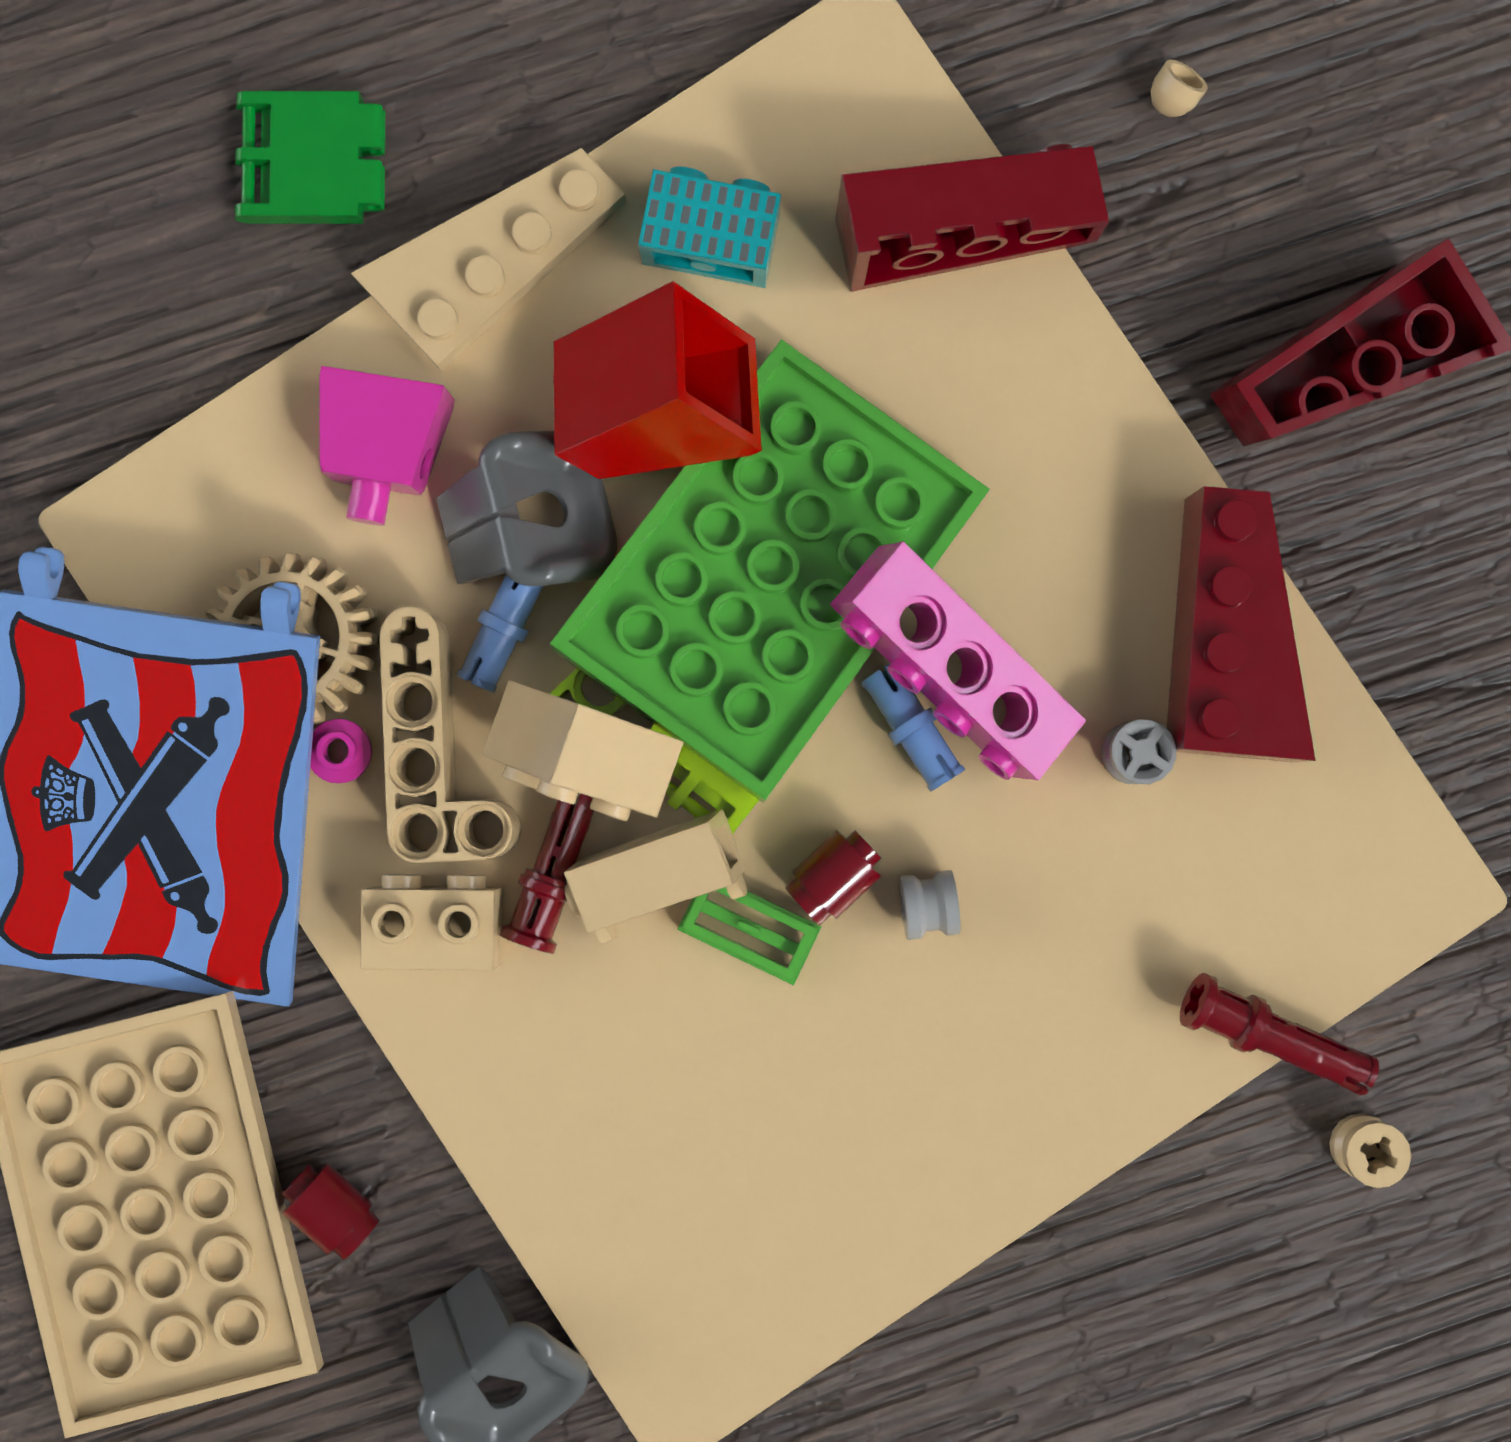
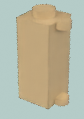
M723 809L581 858L564 872L567 879L565 896L572 913L576 917L582 918L587 933L595 931L598 940L601 943L615 940L617 937L615 924L724 887H726L729 896L733 900L746 896L747 887L742 875L746 868Z

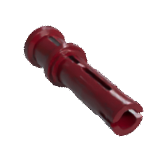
M579 793L576 808L573 804L557 800L533 870L526 868L525 873H521L518 883L522 886V891L511 922L508 925H502L499 936L538 951L554 954L557 943L552 938L564 904L567 902L565 896L567 879L564 872L576 863L586 833L589 830L594 810L589 808L593 797Z
M1199 974L1192 981L1183 998L1179 1018L1182 1026L1193 1031L1202 1027L1228 1039L1230 1047L1240 1052H1252L1258 1049L1264 1053H1269L1316 1076L1337 1083L1341 1087L1360 1096L1367 1094V1086L1372 1088L1376 1082L1379 1073V1061L1376 1057L1354 1048H1349L1336 1042V1040L1286 1020L1273 1013L1265 999L1253 994L1245 998L1218 986L1217 978L1209 974Z

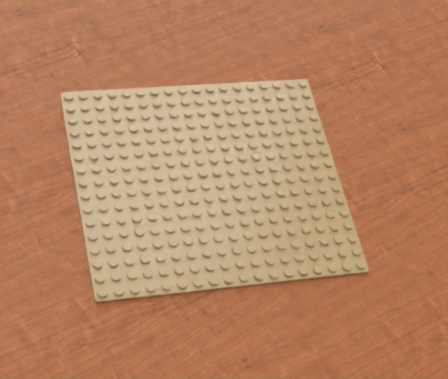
M822 0L588 153L592 160L623 191L626 203L442 372L370 296L43 510L39 516L41 529L52 546L64 554L65 566L89 602L208 619L206 618L205 611L209 608L224 611L228 604L217 593L218 587L226 585L237 591L242 587L237 580L236 569L245 567L259 577L258 563L260 557L267 555L274 558L281 568L285 553L295 552L301 556L303 566L313 555H316L326 560V574L337 566L346 570L349 573V578L344 589L358 584L366 590V597L355 610L359 608H372L377 611L378 619L369 625L363 626V632L380 635L381 626L386 617L396 609L407 606L420 608L440 619L448 629L451 646L457 801L494 800L511 806L520 819V839L515 847L505 855L486 860L415 863L405 861L395 854L389 845L387 836L380 646L364 647L362 656L371 658L378 663L376 671L372 672L358 668L354 677L363 681L366 691L360 695L344 687L341 692L347 700L348 709L342 713L334 711L324 701L326 711L324 722L333 719H345L360 725L371 739L373 748L372 760L364 774L356 780L347 783L327 782L318 777L310 768L299 924L569 1338L587 1362L588 1367L637 1442H718L1280 1062L1282 1059L1258 1049L1252 1052H1240L1230 1047L1227 1038L1202 1027L1193 1031L1181 1025L1179 1018L1183 998L1192 981L1199 974L1206 973L1217 978L1218 986L1246 998L1253 994L1263 998L1270 1005L1273 1013L1321 1034L1500 913L1507 904V897L1284 568L1316 761L1282 762L1176 752V760L1172 770L1162 780L1151 784H1125L1114 779L1108 773L1102 761V744L1106 735L1115 726L1134 720H1152L1162 724L1165 728L1167 727L1184 501L1203 486L1228 488V486L1066 249L853 292L850 291L835 220L842 174L1002 156L896 0ZM672 167H689L706 174L707 180L733 184V181L736 179H751L766 184L770 188V192L781 194L780 218L766 288L642 265L638 243L653 169L670 172ZM674 281L755 338L757 370L782 339L990 489L932 570L1046 680L1086 722L1038 781L1011 777L1010 780L1002 779L980 761L978 755L982 750L967 735L959 737L936 720L933 723L960 765H963L966 770L930 792L927 788V783L902 744L900 743L895 746L889 738L888 734L893 730L867 690L861 685L869 676L878 670L882 672L883 668L890 664L880 652L874 649L764 803L759 800L733 833L746 868L742 875L747 890L813 922L815 921L791 897L785 887L795 878L792 871L836 829L845 838L856 830L882 858L873 866L881 877L837 919L831 915L821 924L820 932L794 986L677 930L692 899L615 924L617 937L615 940L601 943L598 940L595 931L587 933L582 918L576 917L568 903L565 902L552 938L557 943L554 954L538 951L503 938L502 964L494 970L360 969L361 889L381 886V879L384 874L421 875V886H446L447 875H486V887H503V925L510 924L522 891V886L518 883L521 873H525L526 868L533 870L551 814L557 803V799L538 793L535 788L502 777L506 765L483 756L482 753L509 680L550 694L577 668L550 648V642L599 578L543 586L524 626L529 631L524 643L517 641L498 680L495 693L471 684V680L465 681L456 674L462 668L482 625L477 621L482 609L489 611L506 573L473 583L457 584L447 545L449 540L445 537L436 500L439 495L465 474L479 466L478 460L481 450L495 437L510 432L554 431L553 341ZM321 366L444 385L455 399L454 408L422 495H411L390 491L385 526L369 525L346 519L352 485L335 482L321 472L319 448V375ZM684 466L602 479L617 537L615 557ZM541 492L516 503L520 520L551 527H559L563 522L564 511L561 502L551 493ZM320 595L316 608L321 610L318 622L320 633L326 640L339 645V627L336 616L328 602ZM906 607L900 617V628L903 635L910 640L916 632L917 621L912 610ZM261 609L256 612L255 618L262 619ZM415 624L414 634L404 636L403 645L414 649L416 653L417 644L428 641L429 633L418 628ZM953 652L947 661V674L949 679L955 684L960 678L962 664L958 655ZM417 655L416 669L407 666L403 667V674L415 672L430 676L432 673L431 668L417 664ZM318 660L317 681L331 667V662ZM587 675L582 688L588 702L596 706H604L614 701L616 698L614 694ZM424 685L414 687L405 697V712L413 721L423 719L432 708L433 700L427 687ZM570 691L563 697V699L576 703ZM923 693L915 694L925 710L931 707L934 711L937 708ZM1000 696L993 706V718L998 727L1006 716V706ZM628 704L614 716L647 729H651L654 723ZM314 723L313 731L322 723ZM342 739L332 741L328 747V756L334 763H341L348 756V746ZM1123 746L1124 748L1127 749V756H1128V758H1129V760L1127 761V764H1128L1129 761L1131 760L1130 755H1129V749H1128L1127 747ZM424 749L412 754L407 762V774L413 783L418 786L425 785L434 775V759ZM672 775L670 781L679 787L682 782ZM694 791L690 794L693 800L710 813L717 811ZM666 794L657 817L631 809L628 820L624 821L594 810L589 830L586 833L576 862L588 855L689 821L695 817L683 807H680L677 811L667 804L670 797ZM484 811L477 816L473 824V833L478 843L485 847L493 848L503 836V824L496 814L491 811ZM420 814L410 824V840L421 850L427 851L437 840V827L432 818L425 814ZM952 870L959 902L960 934L946 936L940 930L926 931L921 939L907 940L901 912L899 876L912 874L919 880L932 879L938 871ZM717 891L709 892L706 898L797 943L800 942L804 934ZM701 911L695 921L786 966L789 965L793 955Z

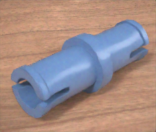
M505 575L489 611L482 609L477 621L482 625L462 668L456 674L458 677L465 681L471 680V684L495 693L498 680L517 641L524 643L529 631L524 626L543 586H524L512 581Z
M888 664L883 668L882 672L878 670L865 679L861 685L867 690L893 730L888 734L889 738L895 746L900 743L902 744L927 783V788L932 792L966 769L963 765H960L933 723L937 720L933 715V709L930 707L925 710L915 693L908 691L897 683L887 671L890 665Z

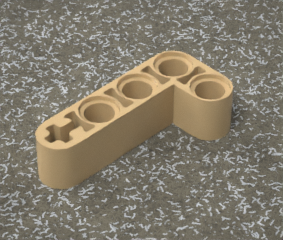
M407 606L396 609L386 617L380 631L386 819L389 845L397 856L405 861L415 863L486 860L505 855L515 847L520 839L521 824L519 816L514 809L501 801H457L451 646L448 629L440 619L420 608ZM415 624L418 628L429 633L428 641L417 644L416 653L414 649L403 645L404 636L414 634ZM417 655V664L431 668L432 673L430 676L415 672L403 674V667L407 666L416 669ZM424 685L431 693L433 700L432 708L423 719L413 721L405 712V697L414 687ZM424 749L434 759L435 771L429 782L418 786L408 777L406 768L411 755L418 750ZM484 811H491L496 814L503 824V836L493 848L485 847L478 843L473 833L474 821ZM420 814H425L432 818L438 831L436 842L427 851L417 848L409 836L410 824Z

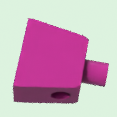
M321 366L319 375L320 469L331 480L352 485L346 519L369 525L385 526L390 491L422 495L454 408L455 399L444 385Z

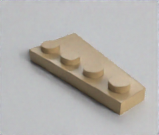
M580 148L355 270L351 274L442 372L626 203L625 194L592 158Z

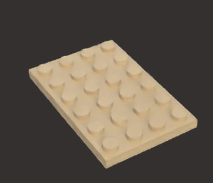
M230 991L0 1050V1165L65 1438L318 1373L323 1367L324 1362L290 1222L281 1214L286 1205L284 1197L281 1195L280 1180L234 992Z

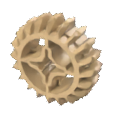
M286 552L282 559L281 568L274 558L267 555L259 558L258 563L259 577L250 569L240 567L236 569L237 580L242 586L238 591L226 585H221L217 588L220 598L227 601L228 604L224 611L209 608L205 611L206 618L263 627L262 619L255 618L254 616L260 609L261 594L264 589L273 586L274 583L279 581L298 585L301 589V599L294 632L320 635L319 660L332 663L328 671L317 681L314 723H323L326 716L324 701L334 711L344 712L348 709L347 700L341 692L344 687L360 695L366 691L363 681L354 677L357 669L360 668L372 672L377 669L378 663L375 660L362 656L364 647L380 646V635L363 632L362 630L363 626L369 625L378 619L377 611L372 608H359L355 610L366 597V590L358 584L344 589L348 582L349 573L337 566L326 574V560L319 556L313 555L303 566L299 554ZM320 595L328 602L336 616L339 627V645L326 640L320 633L318 622L321 610L316 608Z

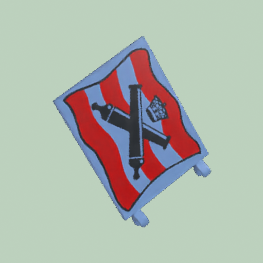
M39 547L36 548L35 552L23 553L19 558V577L23 592L6 589L0 591V964L213 996L233 991L235 999L289 1007L293 1002L320 635L294 632L300 607V587L294 583L279 581L274 583L273 586L265 588L261 594L260 605L263 627L60 598L57 595L65 562L62 551L56 548Z

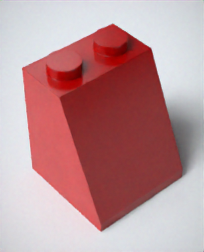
M672 281L553 341L554 455L598 479L751 456L762 451L755 338L676 282Z

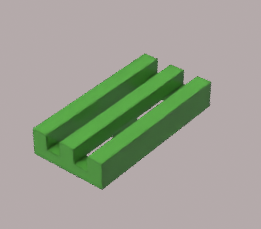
M726 887L715 890L727 897H730ZM748 890L746 896L734 899L803 932L804 934L800 942L797 943L706 899L709 893L692 898L677 930L794 986L820 932L821 925ZM700 911L793 955L789 965L786 966L695 922Z

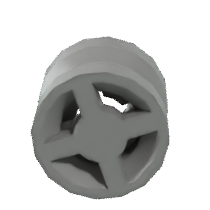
M1134 720L1117 725L1106 735L1102 744V761L1106 770L1114 779L1125 784H1151L1162 780L1172 770L1176 760V744L1172 734L1162 724L1152 720ZM1123 746H1125V747H1127V748L1129 749V755H1130L1131 760L1129 761L1128 764H1127V761L1129 760V758H1128V756H1127V749L1124 748Z
M952 870L938 871L932 879L919 880L912 874L899 876L901 912L907 940L921 939L926 931L940 930L946 936L960 934V910Z

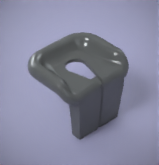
M554 431L510 432L495 437L481 450L478 460L479 466L469 471L436 498L445 537L449 540L447 545L457 584L473 583L504 573L512 581L524 586H545L594 580L601 577L616 555L617 537L603 480L555 456ZM541 492L551 493L561 502L564 511L563 522L559 527H551L520 520L516 503Z
M479 1266L449 1289L445 1296L439 1297L408 1322L419 1377L424 1389L417 1407L418 1422L421 1430L430 1442H528L574 1405L588 1386L590 1371L585 1359L552 1337L541 1327L527 1321H516L490 1274ZM491 1375L523 1382L524 1387L510 1401L495 1404L487 1399L477 1384L486 1376Z

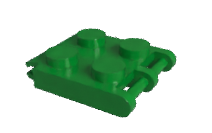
M241 91L236 94V108L242 111V147L235 150V163L242 167L241 203L235 205L236 221L247 224H363L364 211L385 210V166L382 165L380 160L364 159V156L385 155V110H383L382 105L365 104L359 91ZM255 113H261V147H255ZM255 168H261L260 203H254Z

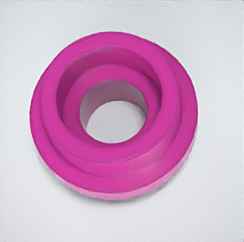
M333 719L320 724L313 731L310 768L318 777L331 783H347L356 780L364 774L371 763L373 748L369 735L360 725L350 720ZM342 739L348 746V756L343 762L337 764L329 758L328 747L332 741Z

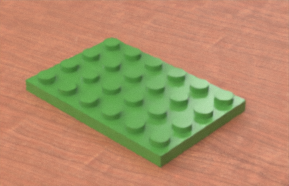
M782 339L757 370L762 451L751 456L684 466L550 642V648L670 736L683 741L685 747L763 803L875 649L874 647L866 649L852 640L840 626L844 618L829 604L879 546L904 541L933 569L990 490Z

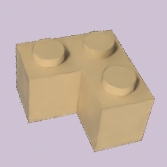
M509 680L482 755L505 764L502 777L535 788L538 793L575 805L579 793L591 796L593 799L589 807L590 809L627 821L631 809L650 816H658L684 742Z

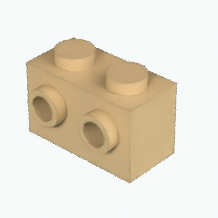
M419 874L382 875L381 886L361 889L360 969L494 970L502 964L503 937L499 936L503 925V887H486V875H447L446 886H421V875Z

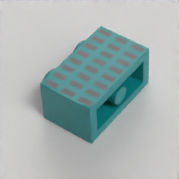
M672 167L670 172L653 169L638 243L642 265L766 288L780 218L781 194L770 192V188L766 184L751 179H736L733 181V184L707 180L706 174L689 167Z

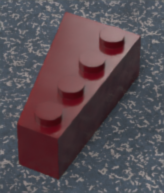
M1070 144L1049 146L1035 153L842 174L835 218L851 292L1094 243L1098 241L1109 223L1093 146L1072 148Z
M1448 238L1412 254L1211 392L1210 396L1242 446H1247L1273 439L1427 380L1510 351L1511 338Z
M1203 486L1184 501L1166 727L1172 734L1176 744V752L1282 762L1316 761L1270 492Z

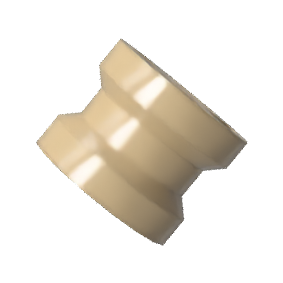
M1364 1113L1352 1114L1340 1120L1332 1131L1329 1145L1331 1156L1336 1165L1364 1185L1374 1188L1390 1187L1400 1181L1408 1171L1411 1161L1408 1141L1403 1133L1377 1117ZM1376 1143H1379L1380 1149L1377 1148ZM1371 1157L1377 1158V1159H1374L1373 1161H1367V1159H1369V1158H1371Z

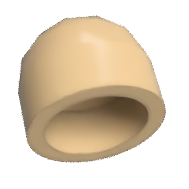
M1167 60L1153 81L1151 88L1152 105L1160 114L1167 117L1185 115L1198 104L1208 89L1207 84L1189 66L1176 60Z

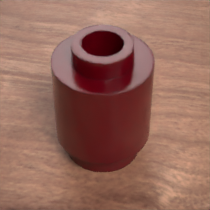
M836 829L792 871L795 878L785 889L816 923L821 925L831 915L837 919L881 877L873 866L882 858L856 830L845 838Z
M329 1163L325 1164L318 1172L311 1165H308L281 1194L290 1202L281 1214L327 1255L334 1251L343 1260L347 1259L362 1244L380 1221L369 1210L373 1203Z

